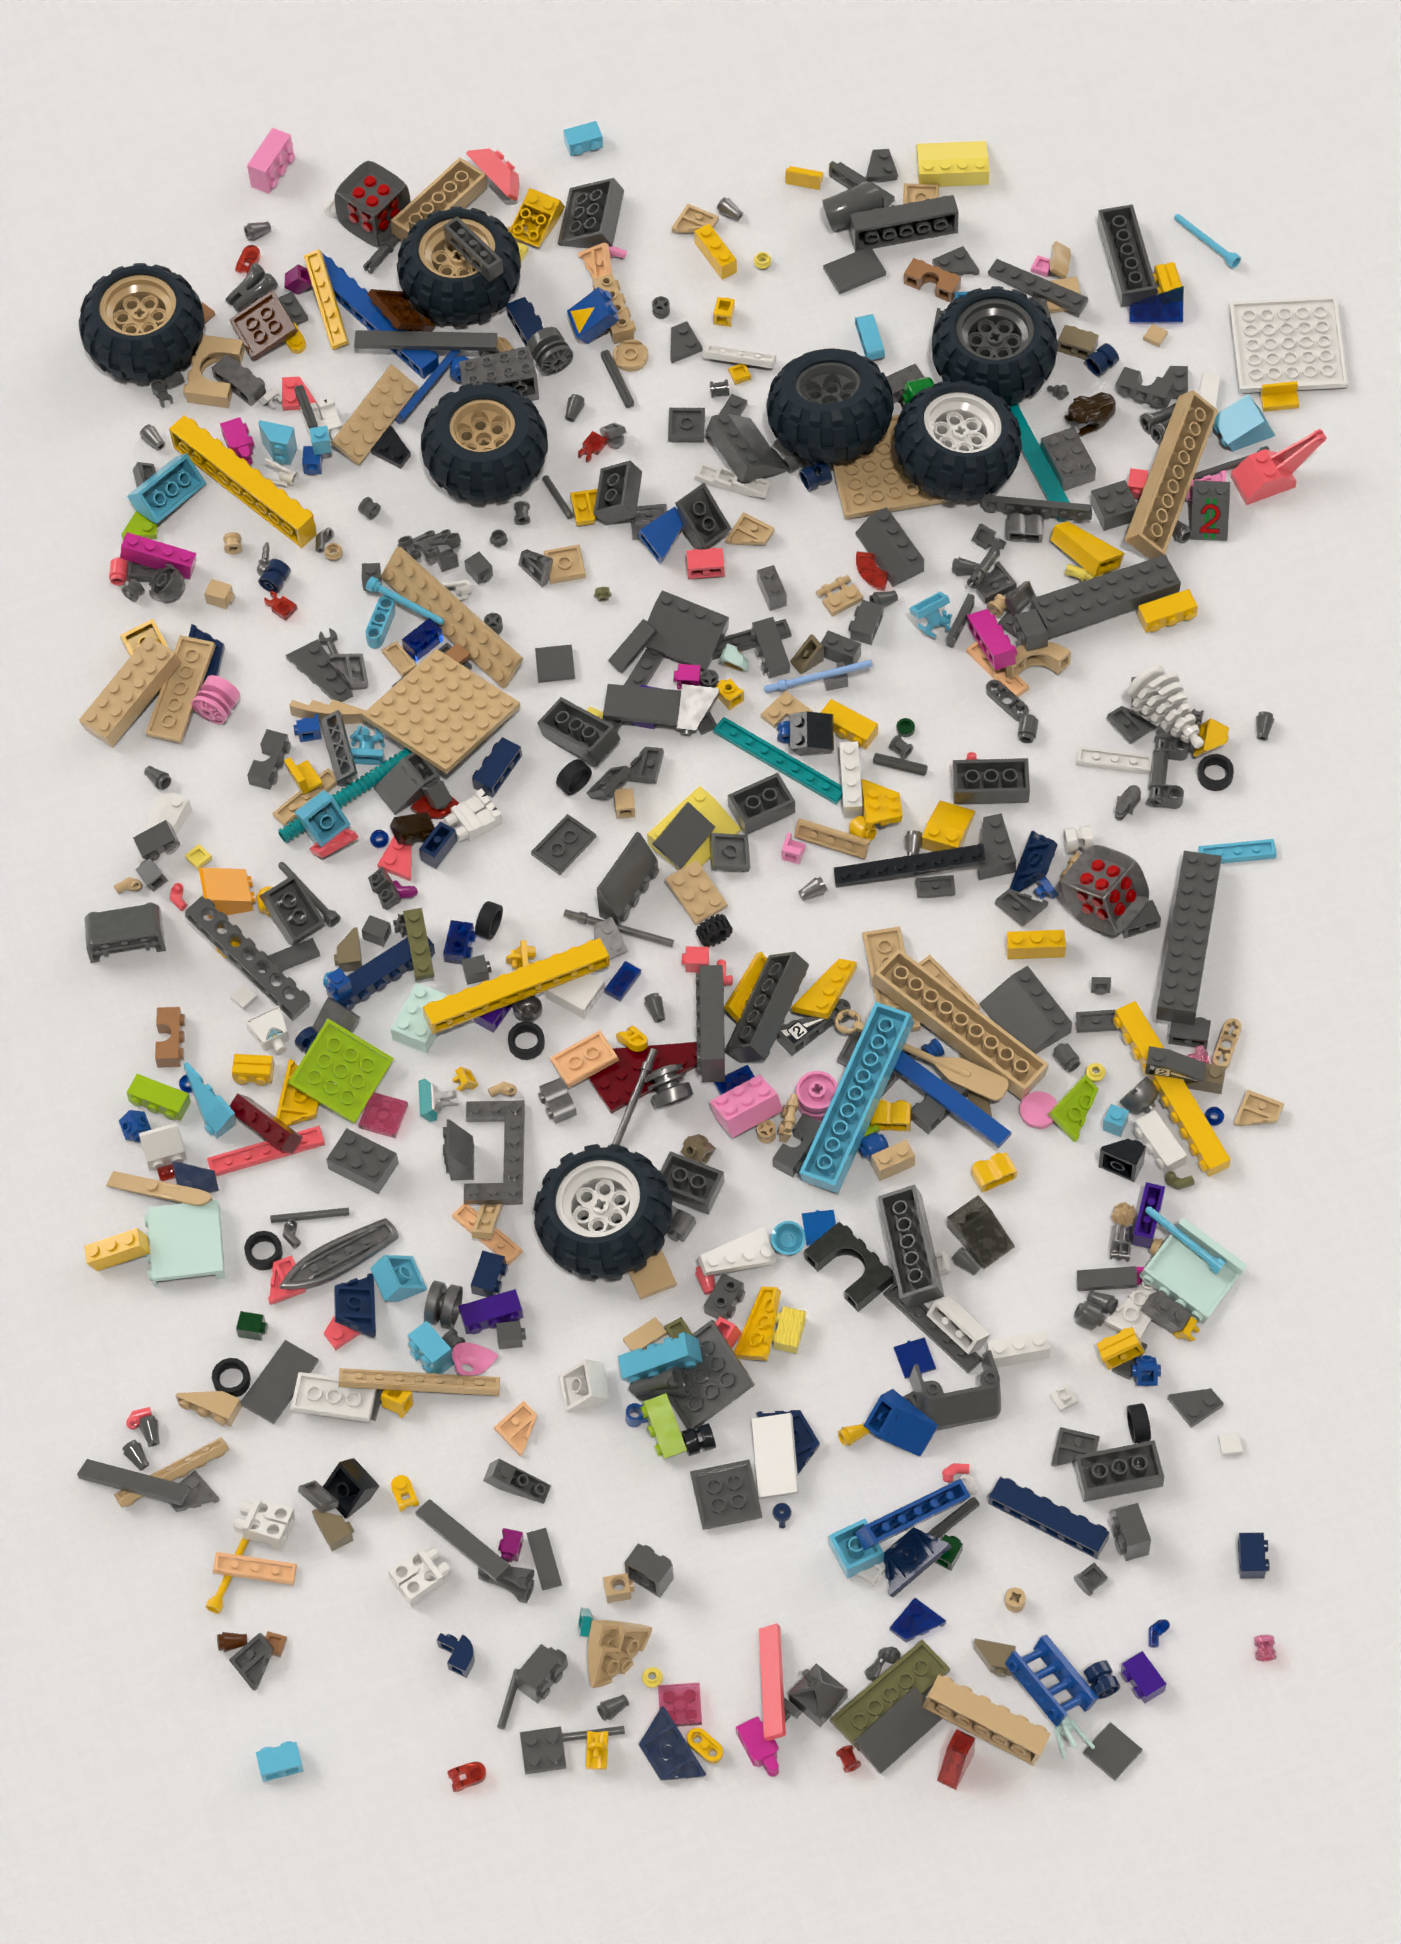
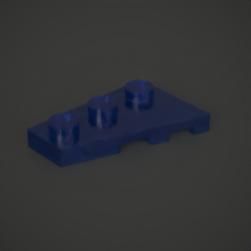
M1184 286L1129 304V322H1183Z

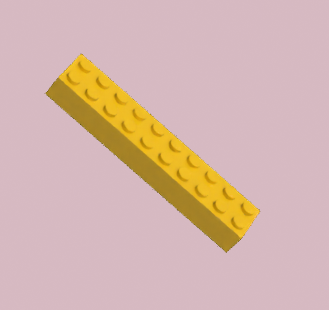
M183 415L169 428L175 450L182 455L188 454L194 465L300 548H303L317 535L313 519L314 515L309 509L301 507L296 499H291L282 488L278 489L272 480L264 478L260 471L250 467L245 459L237 457L232 449H227L218 438L214 439L205 428H200L195 420Z

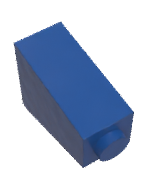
M674 506L640 529L638 537L659 564L664 561L683 528L677 508Z

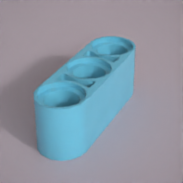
M874 315L856 317V329L865 356L870 360L885 358L883 343Z
M385 595L379 598L365 631L367 644L373 649L383 645L396 613L394 600Z

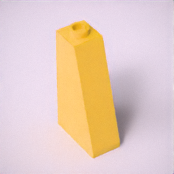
M1068 521L1054 526L1050 540L1094 577L1120 568L1125 553Z

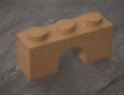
M913 258L904 272L905 285L920 290L925 283L936 284L935 297L950 303L954 300V293L958 292L961 288L960 276L942 270L940 267L932 266L923 260Z
M180 1007L157 1008L156 1026L158 1033L171 1035L166 1041L156 1042L155 1044L157 1068L181 1067V1060H184V1048H181V1043L185 1042V1033L182 1031V1025H185V1014L181 1013Z

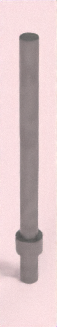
M567 909L564 911V917L575 919L578 923L595 925L603 921L602 919L588 916V913L580 911L578 913ZM615 923L620 933L673 947V939Z
M651 1048L646 1061L642 1063L640 1068L642 1071L612 1144L620 1145L644 1087V1078L653 1070V1062L658 1052L656 1049Z

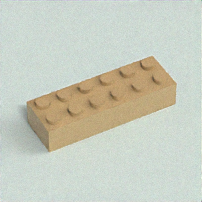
M459 157L391 220L392 234L403 241L404 238H407L410 228L420 219L426 220L427 215L439 209L441 211L448 210L450 207L461 206L465 209L487 188L486 174Z
M147 636L79 719L85 730L113 748L182 662L175 652L152 637Z
M938 1674L922 1708L1032 1766L1037 1762L1051 1735L1045 1727L1028 1722L1029 1720L1026 1717L1011 1713L1007 1707L992 1703L988 1697L973 1693L972 1689L965 1685L959 1686L954 1683L952 1678L945 1675L940 1676Z

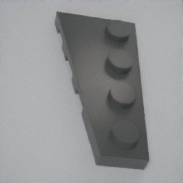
M318 639L285 655L290 663L292 662L301 673L303 672L309 677V680L320 687L321 691L331 700L343 702L353 697L352 691L327 661L328 654Z

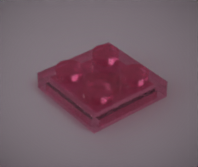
M373 1092L365 1106L358 1124L359 1128L396 1138L408 1108V1102Z
M700 1683L658 1685L659 1710L664 1706L677 1727L702 1725Z

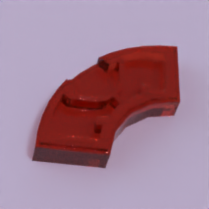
M857 551L856 565L861 577L871 587L885 591L889 576L888 572L877 567L874 553Z
M422 796L410 809L415 814L428 812L431 819H444L451 813V807L457 806L459 802L452 797L453 800L448 803L449 805L439 810L432 808L426 797Z

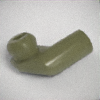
M1169 1171L1165 1175L1166 1183L1176 1189L1195 1185L1192 1175L1182 1179L1177 1177L1173 1171Z

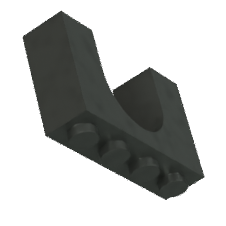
M839 1221L804 1250V1259L817 1272L838 1256L849 1255L859 1259L864 1265L865 1271L856 1282L845 1290V1300L859 1312L893 1283V1271L889 1266H884L877 1254L870 1252L863 1240L857 1239L847 1225L844 1226Z

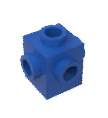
M129 1110L119 1120L125 1140L141 1142L139 1133L151 1130L145 1111Z
M1149 1355L1136 1357L1135 1365H1132V1377L1136 1378L1137 1386H1158V1377H1161V1365L1157 1364L1156 1357Z

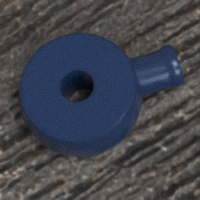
M778 1503L772 1511L773 1517L779 1522V1528L786 1527L785 1522L790 1519L792 1514L791 1508L786 1503Z

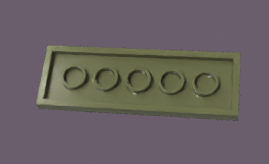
M921 1640L830 1719V1722L859 1751L860 1749L853 1741L913 1687H917L921 1694L924 1695L932 1688L938 1674L946 1676L950 1672V1668Z

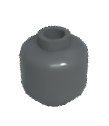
M1090 1301L1079 1303L1074 1313L1076 1323L1089 1330L1101 1326L1105 1316L1102 1315V1307Z

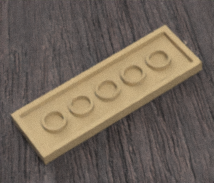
M391 364L330 443L356 465H359L419 387Z
M179 636L174 652L182 663L161 687L146 730L147 736L182 744L194 710L191 702L196 697L198 691L201 690L216 647L214 642Z
M899 926L862 932L871 981H873L874 973L898 948L905 953L901 929ZM873 986L876 1002L907 1012ZM912 1016L914 1025L910 1032L921 1030L920 1021Z

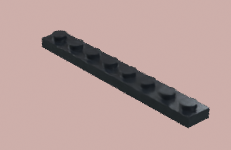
M984 844L834 867L835 885L838 888L986 864Z

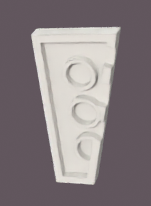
M762 1227L701 1254L698 1261L704 1276L773 1265L776 1264L777 1257L765 1227Z
M1142 1282L1129 1295L1126 1301L1120 1304L1115 1309V1312L1104 1320V1324L1119 1332L1124 1328L1133 1327L1141 1340L1152 1321L1141 1309L1148 1296L1158 1292V1290Z

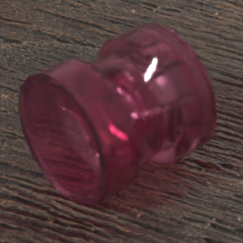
M1259 1635L1254 1638V1645L1257 1647L1255 1652L1256 1660L1271 1661L1276 1659V1650L1273 1648L1275 1644L1274 1636Z

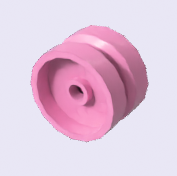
M812 1071L802 1076L796 1086L797 1101L799 1102L798 1111L802 1115L804 1113L817 1121H822L838 1087L836 1080L830 1074L823 1071Z

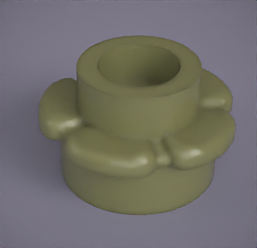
M598 587L595 589L594 597L598 601H607L612 593L609 587Z

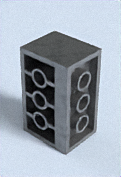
M529 346L459 362L462 386L471 383L474 386L482 385L483 382H494L498 387L510 386L515 388L521 396L528 397L531 401L539 400L537 373Z

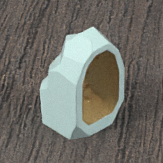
M727 643L722 651L719 662L733 670L747 671L749 667L748 659L743 656L737 647Z

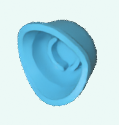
M794 1221L781 1222L771 1233V1244L781 1254L794 1255L804 1247L805 1232Z

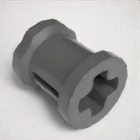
M728 379L717 383L710 381L712 398L715 395H730Z
M518 501L514 504V510L516 511L514 522L518 525H525L530 522V517L528 516L530 504L528 502Z
M900 735L895 736L889 744V749L898 752L903 759H906L914 748L912 744H907L903 741Z

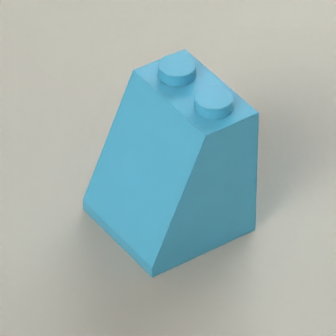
M1249 394L1219 412L1215 418V424H1213L1217 434L1221 433L1223 436L1220 438L1226 448L1229 446L1232 451L1275 436L1261 409Z

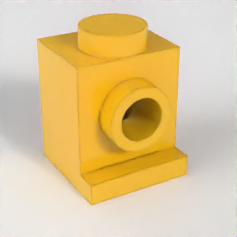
M717 297L713 312L714 325L731 327L735 311V299Z
M731 678L727 681L723 679L718 682L716 688L720 689L718 699L729 711L744 701V691Z
M383 1390L380 1397L382 1407L398 1413L401 1418L413 1406L412 1391Z

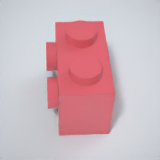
M723 548L686 551L688 579L725 576Z

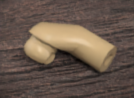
M130 877L114 885V889L118 894L126 889L139 891L142 888L140 880Z
M503 1081L488 1088V1092L491 1097L498 1094L512 1097L517 1093V1088L515 1085Z

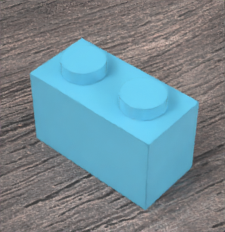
M597 121L563 130L564 142L570 156L603 148V137Z
M287 1741L278 1747H264L256 1752L263 1782L304 1772L297 1742Z

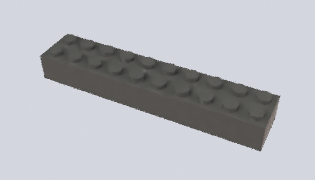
M1184 850L1157 1006V1020L1195 1025L1222 856Z

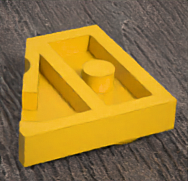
M597 489L570 492L576 526L595 524L597 517L594 515Z

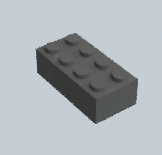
M562 697L537 722L544 737L595 765H598L620 740L614 725Z
M1028 758L953 760L954 804L1029 802Z
M1155 1440L1075 1456L1074 1466L1083 1502L1163 1487L1164 1474Z

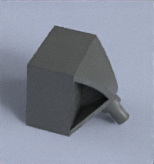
M816 1663L811 1670L805 1669L802 1672L804 1677L789 1692V1701L821 1728L848 1698V1689Z

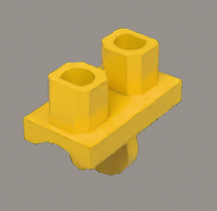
M521 940L520 946L516 950H511V954L506 956V963L512 965V969L533 964V962H528V959L536 957V947L527 945L526 940Z
M587 1731L586 1769L607 1770L609 1735L607 1731Z

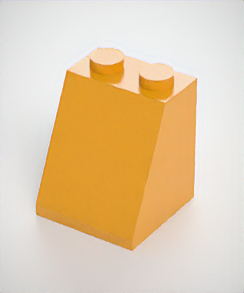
M199 868L203 897L210 899L219 912L222 911L228 916L254 911L252 903H256L255 894L250 892V887H253L251 876H247L246 869Z

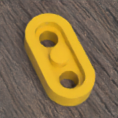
M693 1728L688 1732L687 1743L693 1751L707 1763L716 1764L723 1758L721 1744L701 1728ZM700 1738L701 1742L695 1743L694 1739ZM715 1751L717 1754L712 1757L709 1753Z

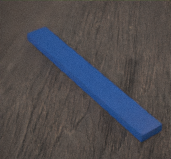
M901 1052L894 1071L996 1147L1000 1148L1012 1135V1132L906 1053Z

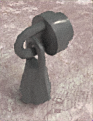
M892 1646L880 1649L876 1661L865 1670L866 1678L869 1681L876 1680L885 1662L894 1664L900 1659V1651Z

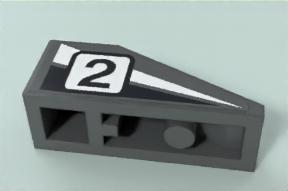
M832 1012L829 1019L811 1016L793 1020L787 1025L783 1024L777 1034V1041L793 1056L835 1024L836 1014Z
M1149 1046L1145 1074L1203 1082L1206 1063L1170 1049Z

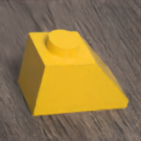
M1212 718L1202 723L1198 736L1202 738L1204 744L1201 748L1194 749L1193 756H1201L1225 745L1229 738V727Z

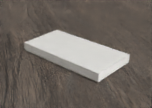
M299 1372L290 1409L292 1412L370 1423L377 1389L338 1387L339 1378Z
M786 1413L753 1418L752 1429L758 1498L763 1499L799 1493L792 1414Z

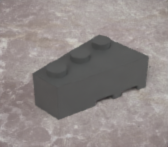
M1002 813L983 817L981 844H984L986 864L980 865L979 880L1015 873L1016 858Z

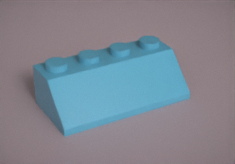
M183 454L173 458L127 495L137 512L157 524L207 483L188 454Z

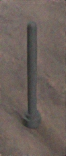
M1268 446L1261 447L1257 452L1265 449H1270ZM1248 456L1197 472L1193 480L1202 479L1204 476H1211L1223 470L1235 468Z
M284 862L278 864L279 869L288 878L295 874ZM300 880L316 908L324 915L325 923L329 927L338 924L341 916L336 911L329 910Z

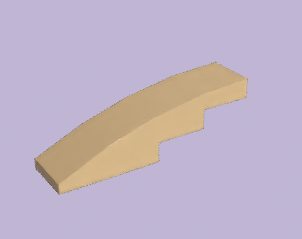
M333 699L329 705L312 700L310 705L292 700L289 705L291 715L299 718H314V714H318L320 722V719L339 710L341 711L344 724L367 723L362 717L366 710Z

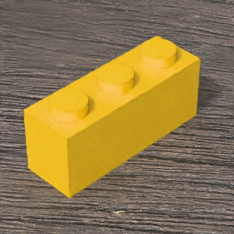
M707 224L695 230V245L719 277L723 280L737 273V259L712 226Z
M1190 589L1139 605L1137 617L1145 633L1155 632L1160 628L1193 619L1197 616L1198 605Z
M830 699L820 712L833 714L834 733L842 739H847L851 742L858 741V747L867 750L878 734V723L833 699Z
M1065 930L1007 932V959L1065 957Z
M138 1228L84 1246L86 1263L96 1271L150 1254L148 1236Z

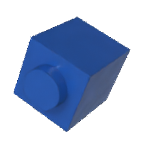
M303 446L302 466L304 474H322L323 454L314 455L312 446Z

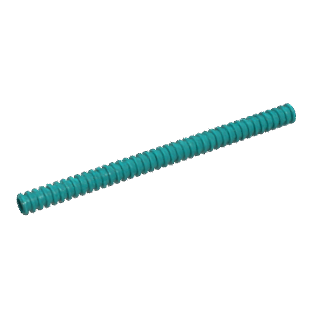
M403 748V751H399L398 754L393 755L394 757H389V760H385L384 764L380 763L379 767L375 766L374 770H370V773L366 772L365 776H360V779L357 778L355 782L352 781L350 783L351 785H346V788H341V791H337L336 795L332 794L331 796H333L340 808L343 805L346 806L347 802L351 803L352 799H357V796L360 797L362 793L365 794L367 792L366 790H371V787H375L412 751ZM293 819V822H289L288 826L284 825L283 829L279 828L278 834L284 842L289 843V840H294V837H298L299 833L303 834L305 829L299 819Z

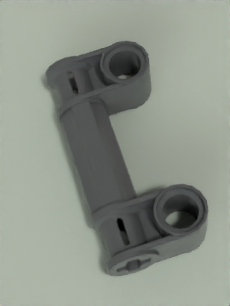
M1157 735L1154 738L1156 745L1153 750L1148 787L1150 794L1147 799V804L1151 807L1178 809L1183 804L1184 790L1182 787L1166 784L1169 759L1183 761L1189 755L1190 744L1180 740L1181 737Z

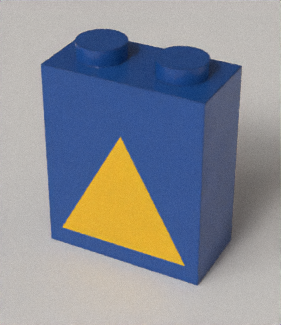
M597 287L567 310L577 339L587 344L619 321L618 310L612 302L611 293L600 287Z

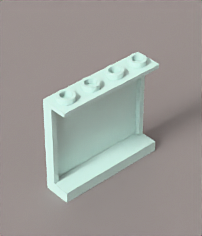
M218 1199L211 1200L209 1203L201 1206L182 1203L147 1208L148 1215H144L145 1226L149 1227V1233H146L150 1244V1254H147V1260L151 1262V1268H148L149 1280H153L154 1287H158L157 1281L216 1275L217 1279H225L221 1212Z
M1182 1218L1176 1227L1210 1255L1217 1258L1221 1257L1226 1261L1224 1266L1215 1274L1210 1270L1211 1267L1208 1266V1262L1171 1233L1139 1277L1142 1278L1145 1284L1153 1286L1158 1291H1162L1191 1313V1316L1197 1322L1204 1324L1244 1271L1247 1264L1185 1218Z

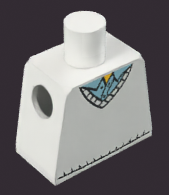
M279 1005L246 1020L249 1033L263 1050L268 1051L274 1048L276 1054L286 1051L287 1048L284 1043L289 1040V1035Z

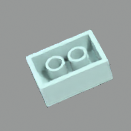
M416 983L391 1028L392 1040L428 1053L438 1033L432 1034L424 1018L423 1006L429 1002L443 999L447 994Z

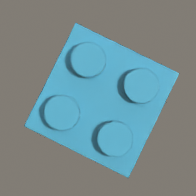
M325 790L294 812L312 841L320 847L351 825L333 796Z
M427 1321L408 1334V1346L411 1349L410 1355L415 1361L419 1360L423 1364L422 1368L426 1373L443 1374L454 1365L451 1348Z
M866 1519L829 1535V1546L847 1579L863 1570L874 1567L876 1564L884 1562V1552L879 1544L864 1551L855 1534L856 1531L868 1524Z

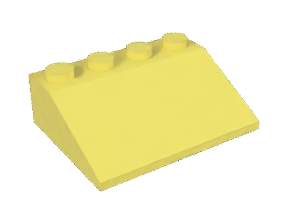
M986 141L916 144L919 184H937L939 187L989 185V160Z
M700 786L647 833L648 845L675 868L677 867L655 848L652 843L685 803L689 802L715 826L711 833L738 834L741 831V828L715 798ZM709 836L682 868L696 860L703 866L711 859Z

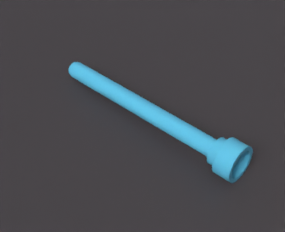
M1180 214L1175 215L1174 219L1223 256L1227 265L1231 268L1238 266L1241 257L1237 253H1229Z
M372 576L366 584L368 591L372 593L380 592L439 625L444 624L442 617L382 586L379 579Z
M1152 1207L1146 1208L1145 1211L1150 1217L1208 1262V1266L1211 1267L1210 1270L1215 1274L1224 1266L1226 1261L1221 1257H1213Z

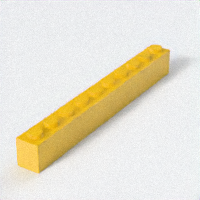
M600 938L589 940L578 947H571L567 951L553 954L547 959L535 961L531 965L519 967L508 974H501L490 981H483L472 988L468 987L459 993L450 994L438 1001L429 1002L423 1006L424 1018L432 1034L438 1033L610 966L609 954Z
M1134 1001L1116 1009L1113 1018L1114 1025L1122 1031V1037L1125 1043L1131 1046L1135 1060L1140 1061L1144 1075L1148 1076L1156 1085L1163 1107L1168 1108L1170 1118L1174 1124L1178 1125L1182 1139L1187 1140L1191 1154L1193 1156L1196 1155L1199 1160L1198 1165L1201 1171L1206 1172L1207 1176L1210 1177L1229 1168L1230 1157L1184 1080L1145 1074L1149 1046L1164 1047L1137 1002Z

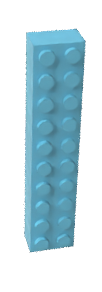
M875 1002L799 1174L803 1182L839 1194L859 1149L861 1140L867 1131L914 1025L910 1013Z

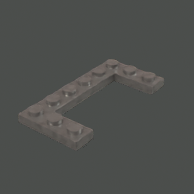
M525 1100L467 1101L466 1122L505 1121L503 1183L464 1184V1204L523 1203Z

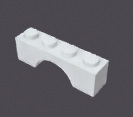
M858 741L839 742L844 819L856 818L862 815L863 810Z

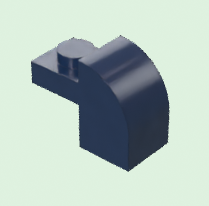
M440 1633L437 1638L438 1647L452 1653L447 1662L448 1669L467 1678L475 1662L471 1641L463 1634L460 1640L457 1641L458 1639L451 1634L444 1635Z

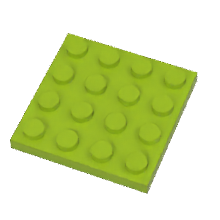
M327 1019L289 1080L288 1085L354 1124L394 1058L332 1020Z

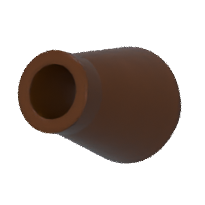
M229 1632L217 1634L218 1651L227 1652L247 1644V1634Z

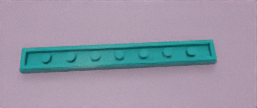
M1018 404L1009 405L1011 412L1014 414V417H1017L1022 442L1021 452L1046 500L1070 503ZM1056 517L1057 520H1058V522L1063 521V520H1066V519H1062V518Z
M723 717L713 729V733L831 803L837 805L842 799V785L731 720Z

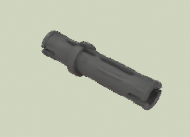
M391 234L387 240H383L379 249L363 265L364 270L372 273L387 254L394 250L395 245L400 239Z
M990 548L979 566L974 568L971 577L967 580L968 586L973 582L970 588H977L981 580L986 578L988 570L1000 556L999 550L994 554L997 548Z

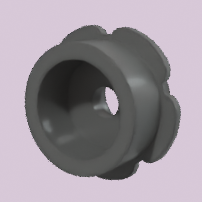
M494 530L490 537V543L496 547L505 545L508 540L506 533L503 530Z

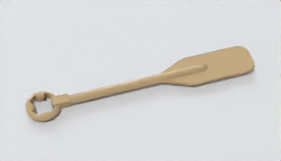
M843 1010L835 1018L836 1028L845 1034H851L856 1031L862 1033L865 1023L861 1022L860 1015L854 1010ZM845 1014H849L853 1018L856 1017L858 1020L855 1021L851 1029H847L843 1025L840 1026L838 1023L841 1022ZM906 1043L902 1049L934 1064L950 1082L990 1100H1001L1008 1090L1009 1083L1005 1077L965 1059L936 1057Z

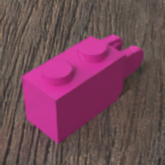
M240 417L220 423L222 435L228 449H232L237 457L245 459L251 465L253 462L251 457L253 454L252 447L255 444L252 436H248L249 429L247 424L243 423Z
M757 1716L736 1726V1734L753 1766H763L769 1776L776 1777L779 1773V1765L776 1760L779 1747L775 1739L770 1741L764 1739L763 1721L761 1722Z

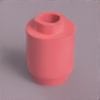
M116 557L110 561L109 579L114 585H123L127 580L128 562L125 559Z

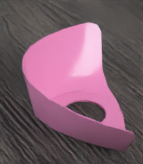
M459 1343L455 1345L452 1351L456 1372L467 1376L485 1372L498 1357L494 1351L473 1343ZM462 1365H470L473 1368V1371L469 1372L464 1370L462 1368Z

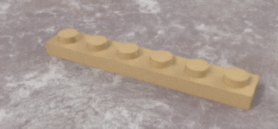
M220 1437L150 1476L169 1481L178 1477H184L192 1469L203 1467L207 1464V1461L223 1456L229 1448L223 1438ZM124 1490L114 1494L121 1507L130 1506L136 1499L143 1496Z

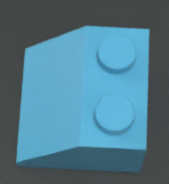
M259 420L262 444L272 460L279 464L291 465L297 450L294 427Z
M383 1255L370 1268L385 1301L399 1302L427 1290L413 1256Z

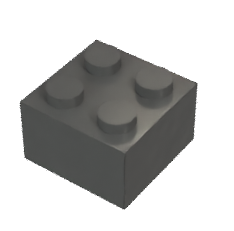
M1125 480L1091 490L1090 504L1103 531L1131 523L1137 504Z
M1135 1503L1115 1509L1114 1517L1111 1518L1113 1525H1110L1113 1537L1117 1536L1119 1554L1124 1556L1125 1561L1149 1555L1151 1538L1139 1504Z
M638 1543L624 1562L628 1579H633V1582L661 1598L674 1579L673 1564L666 1556L662 1555L660 1557L654 1553L655 1551L650 1546H643Z
M540 1644L515 1675L518 1690L537 1704L541 1699L544 1700L550 1693V1687L554 1683L557 1684L563 1676L561 1658Z

